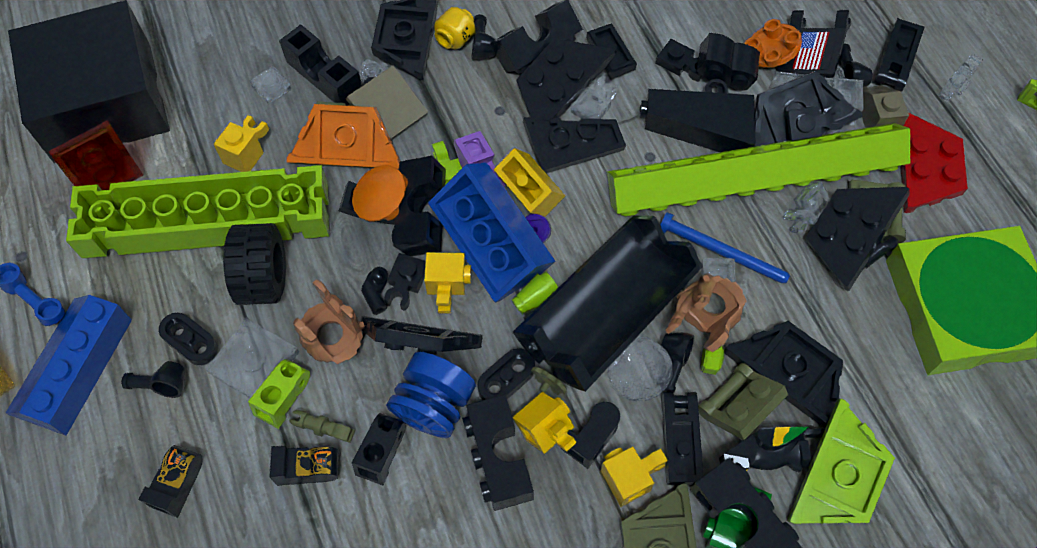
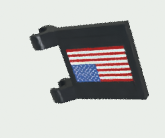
M794 10L791 14L790 25L794 26L801 33V49L792 60L778 66L777 76L801 77L817 71L824 78H834L846 33L851 26V19L848 18L849 10L837 11L835 28H805L806 18H803L804 10Z

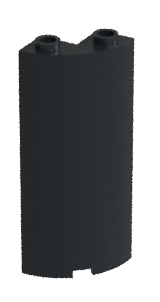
M632 216L513 331V334L539 365L544 360L549 366L554 368L553 375L557 379L573 388L586 392L703 266L690 242L667 241L661 225L655 216Z

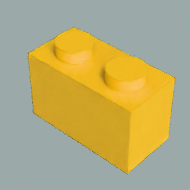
M516 148L494 168L498 176L532 214H539L545 217L566 196L530 154Z

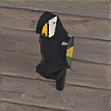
M762 427L724 453L719 458L721 464L730 457L734 463H740L746 471L749 468L774 470L783 466H789L793 471L801 472L802 468H806L812 459L808 440H805V438L822 437L825 429Z

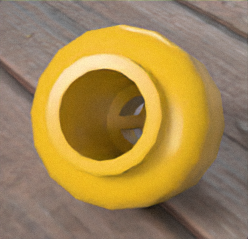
M459 7L447 9L434 24V35L438 43L446 49H459L463 47L475 33L472 14L466 9Z

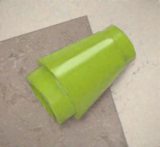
M546 271L541 275L537 273L512 299V302L519 312L524 315V312L538 308L558 286Z

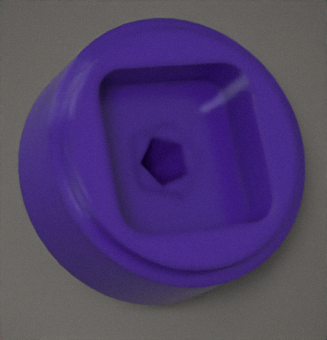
M539 214L526 216L525 218L538 237L545 243L551 235L549 221Z

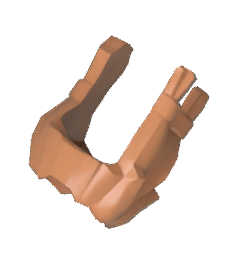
M706 273L700 276L698 281L692 283L677 295L676 312L665 331L668 334L681 325L683 318H685V321L695 326L700 332L710 334L704 348L714 352L725 344L730 330L741 320L743 307L747 302L742 288L736 282H731L728 278H722L719 275L714 277ZM712 293L718 294L725 301L723 312L714 314L704 309L709 303Z
M315 280L312 283L324 303L309 308L301 320L299 318L294 320L293 325L300 336V344H302V347L307 350L310 356L320 362L328 363L333 361L339 364L345 360H350L357 354V349L361 346L360 341L363 338L361 330L365 325L363 321H358L354 310L350 306L344 305L342 300L336 295L331 294L322 282ZM327 323H336L343 329V336L339 342L333 345H324L318 340L319 330Z

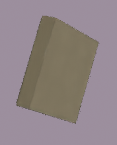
M394 65L346 98L350 106L376 107L390 139H393L428 113Z

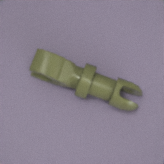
M301 410L292 412L301 416L299 421L289 419L293 426L313 430L317 436L322 437L326 434L351 443L355 432L354 429L330 422L326 416L314 417L310 413Z

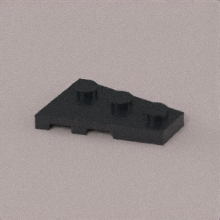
M534 117L523 118V124L535 158L545 173L620 152L626 147L616 119L563 121L561 118H550V120H534Z

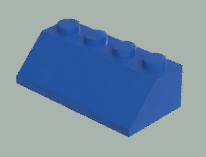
M488 163L466 164L428 202L460 252L465 254V259L471 265V268L495 303L527 285L537 273L541 275L556 262Z
M92 295L74 298L7 409L6 414L67 436L132 319L118 304Z

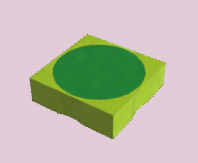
M1020 226L898 243L887 258L886 263L899 299L909 315L912 335L927 376L972 369L981 364L992 362L1011 363L1037 359V263Z

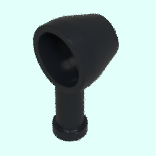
M478 14L474 16L473 21L475 33L471 59L482 60L495 57L496 53L490 43L496 38L485 33L487 18L484 15Z
M843 44L840 55L843 66L840 73L842 89L856 90L869 86L873 77L872 70L859 62L853 61L850 45Z
M683 332L665 334L660 352L671 361L663 382L659 385V388L675 393V385L682 367L686 365L693 348L694 335Z
M167 361L153 376L125 373L121 384L124 389H151L161 396L178 398L181 396L185 385V368L179 363Z

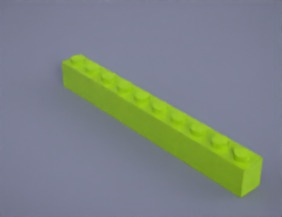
M893 123L607 171L610 204L617 214L632 216L638 214V210L650 208L652 211H661L667 209L668 205L678 203L681 206H690L696 204L697 200L708 198L711 201L726 199V195L736 193L740 196L755 194V190L778 191L784 189V185L789 184L807 186L813 184V180L818 179L836 181L840 180L842 175L847 174L865 176L869 175L871 170L894 171L900 165L910 164V128Z

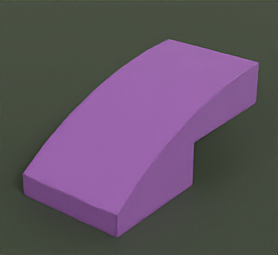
M481 131L454 140V147L462 168L466 164L488 163L505 188L506 184L494 171L495 166L492 162L494 153Z

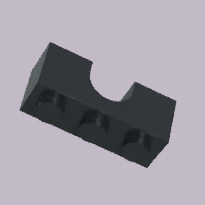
M569 0L557 2L535 15L540 27V35L536 41L528 36L522 26L510 30L490 43L506 73L516 71L517 74L523 73L554 38L568 41L576 40L575 34L582 31L583 28Z
M301 24L279 40L286 62L334 103L349 105L346 100L347 96L362 87L358 70L340 56L331 60L324 52L320 39Z
M432 155L400 161L399 171L408 179V186L405 189L404 198L399 205V213L395 217L394 229L391 235L393 246L408 256L424 255L426 252H441L442 223L428 211L422 212L425 204L445 186L446 169Z
M506 394L467 404L468 416L463 417L462 420L467 438L473 436L476 448L471 449L475 469L482 468L485 481L479 482L484 503L491 501L493 510L497 511L534 500V490L525 459L506 462L499 459L493 452L499 441L515 436V425Z
M730 457L691 487V492L712 519L727 509L739 510L746 515L751 525V533L747 541L738 548H802L797 542L799 536L793 527L787 522L782 523L773 512L775 508L771 500L763 492L758 493L749 482L750 476L746 469L740 463H734Z

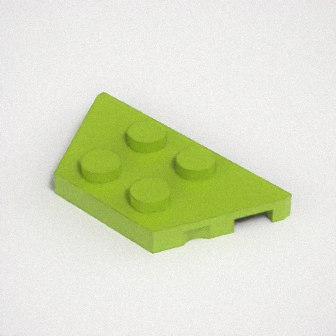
M838 399L787 519L792 524L870 522L895 457L884 444H880L875 439L872 430L866 423H862L849 408L848 402L844 399Z

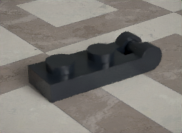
M897 18L874 83L879 85L886 83L894 86L893 89L903 91L915 59L924 26ZM889 69L897 71L899 74L890 73Z
M662 392L661 404L664 422L665 456L668 460L666 463L667 485H694L704 477L697 393L685 392V395H674L673 392ZM675 408L685 409L686 415H675Z

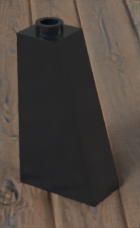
M648 89L647 99L641 100L640 118H645V130L716 152L755 147L754 95Z

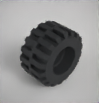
M274 223L232 225L228 231L223 253L224 277L229 295L236 305L276 304L281 299L285 286L286 260L282 236Z

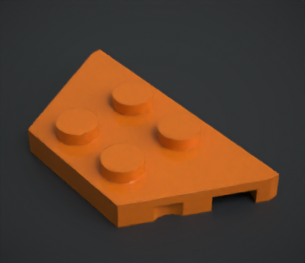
M314 104L306 125L302 127L298 135L299 139L294 149L287 156V162L358 167L389 165L399 169L400 162L376 107Z

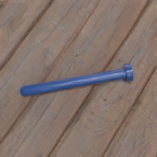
M667 212L660 224L664 234L669 231L775 281L787 283L790 277L788 272L673 220L674 215Z

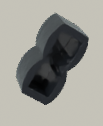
M709 33L700 44L697 72L709 80L720 79L735 90H748L758 78L760 52L750 45L735 43L732 39L722 34Z

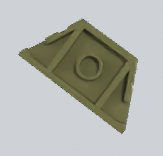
M681 484L671 493L647 505L645 509L621 521L623 548H697L687 484Z

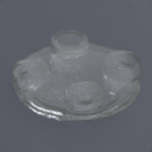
M641 336L635 339L608 367V378L612 388L621 397L631 401H647L657 397L667 388L672 378L673 364L668 352L659 343L653 342L647 336Z

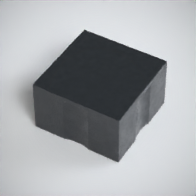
M127 0L8 30L22 124L54 164L94 153L114 144L130 143L170 131L164 102L157 89V72L151 46Z

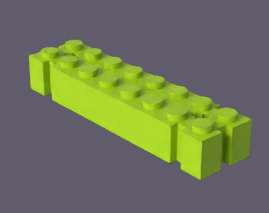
M322 165L297 167V174L288 175L285 168L110 183V190H101L98 184L72 186L70 209L77 218L68 220L66 242L81 258L107 256L109 249H114L118 255L224 246L231 226L240 224L274 223L283 241L292 240V233L302 232L304 239L329 237V215L325 206L329 205L328 182Z

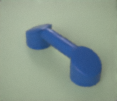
M14 263L0 265L1 290L8 294H17L34 309L35 316L43 326L54 325L64 317L65 310L60 301L55 298L42 299L26 285V278L18 265Z

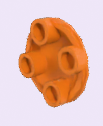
M771 19L764 24L763 28L747 39L744 44L750 45L760 52V67H777L786 64L797 55L801 49L802 36L794 26L781 24L778 19Z
M389 165L377 166L367 171L359 179L353 191L352 204L354 211L361 219L369 222L382 219L387 221L393 220L399 213V205L404 198L408 179L397 168Z

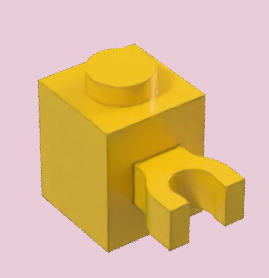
M247 115L244 119L243 127L230 122L213 144L223 164L240 172L251 171L264 153L258 139L264 137L269 131L267 123L261 121L258 127L252 128L256 123L250 115Z
M426 252L424 282L427 295H437L436 305L438 306V313H451V295H465V284H471V265H466L464 253Z
M541 392L512 417L526 441L544 454L555 444L567 452L577 443L568 434L569 430L574 428L568 417L570 410L559 397L553 399L544 392Z
M633 446L625 451L620 447L604 457L606 461L602 463L600 472L620 507H623L651 492L654 481L650 474L663 469L668 460L661 449L641 460Z

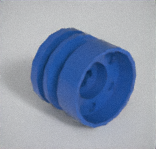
M415 352L403 372V376L409 384L398 383L394 389L396 395H392L389 398L386 406L390 412L410 427L436 437L449 438L455 429L452 423L458 422L461 417L453 406L464 407L467 405L476 387L475 380L467 372L446 359L425 352Z

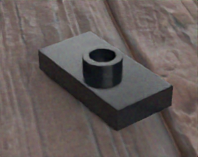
M612 23L587 32L586 39L589 44L612 48L615 51L616 56L604 68L610 79L636 70V61Z

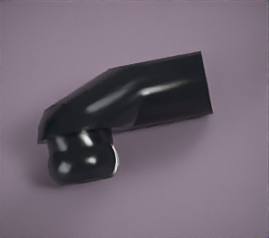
M891 235L884 236L865 265V268L870 267L885 254L889 257L898 245V239Z
M375 267L370 271L361 288V292L374 315H378L387 309L381 296L388 279V272L383 267Z

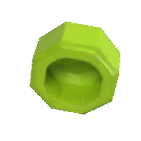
M723 346L714 352L708 351L703 347L701 371L716 375L724 361Z

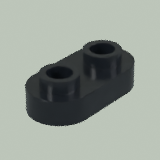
M178 312L171 313L160 322L159 335L190 363L205 365L211 362L217 355L218 345L215 339L187 315ZM183 329L180 335L175 336L177 330ZM201 347H206L203 353L197 354Z
M522 348L512 349L480 376L478 380L480 398L486 400L506 394L507 399L533 377L534 373L531 370L535 367V360ZM515 365H522L525 369L522 372H516L513 370V367ZM496 385L500 387V391L498 393H491L489 388Z

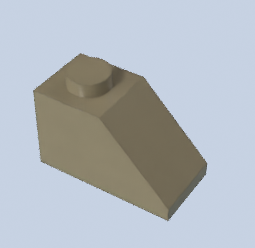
M886 86L864 87L854 90L859 110L863 115L862 119L865 128L893 123L902 126L905 124L909 113L901 91Z

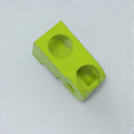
M288 359L282 360L249 399L248 403L253 415L279 429L286 420L285 414L297 399L296 397L305 389L310 378V371Z

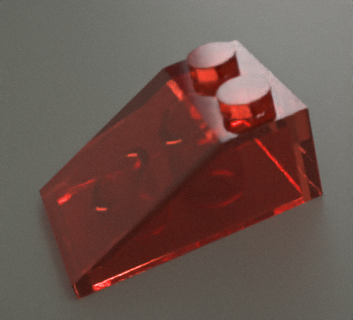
M108 120L48 151L74 186L98 184L101 190H110V183L130 182L143 176V173Z

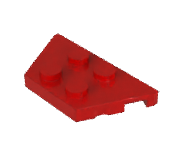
M909 113V117L903 125L910 128V164L901 165L902 183L910 191V195L903 205L904 213L914 212L917 207L926 204L932 206L940 203L943 199L961 196L968 189L963 138Z

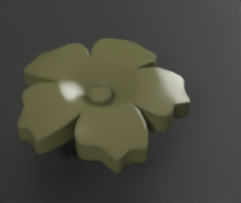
M532 368L531 371L536 375L534 378L539 383H543L539 389L541 392L545 393L550 387L552 392L557 395L566 394V387L557 377L542 368Z

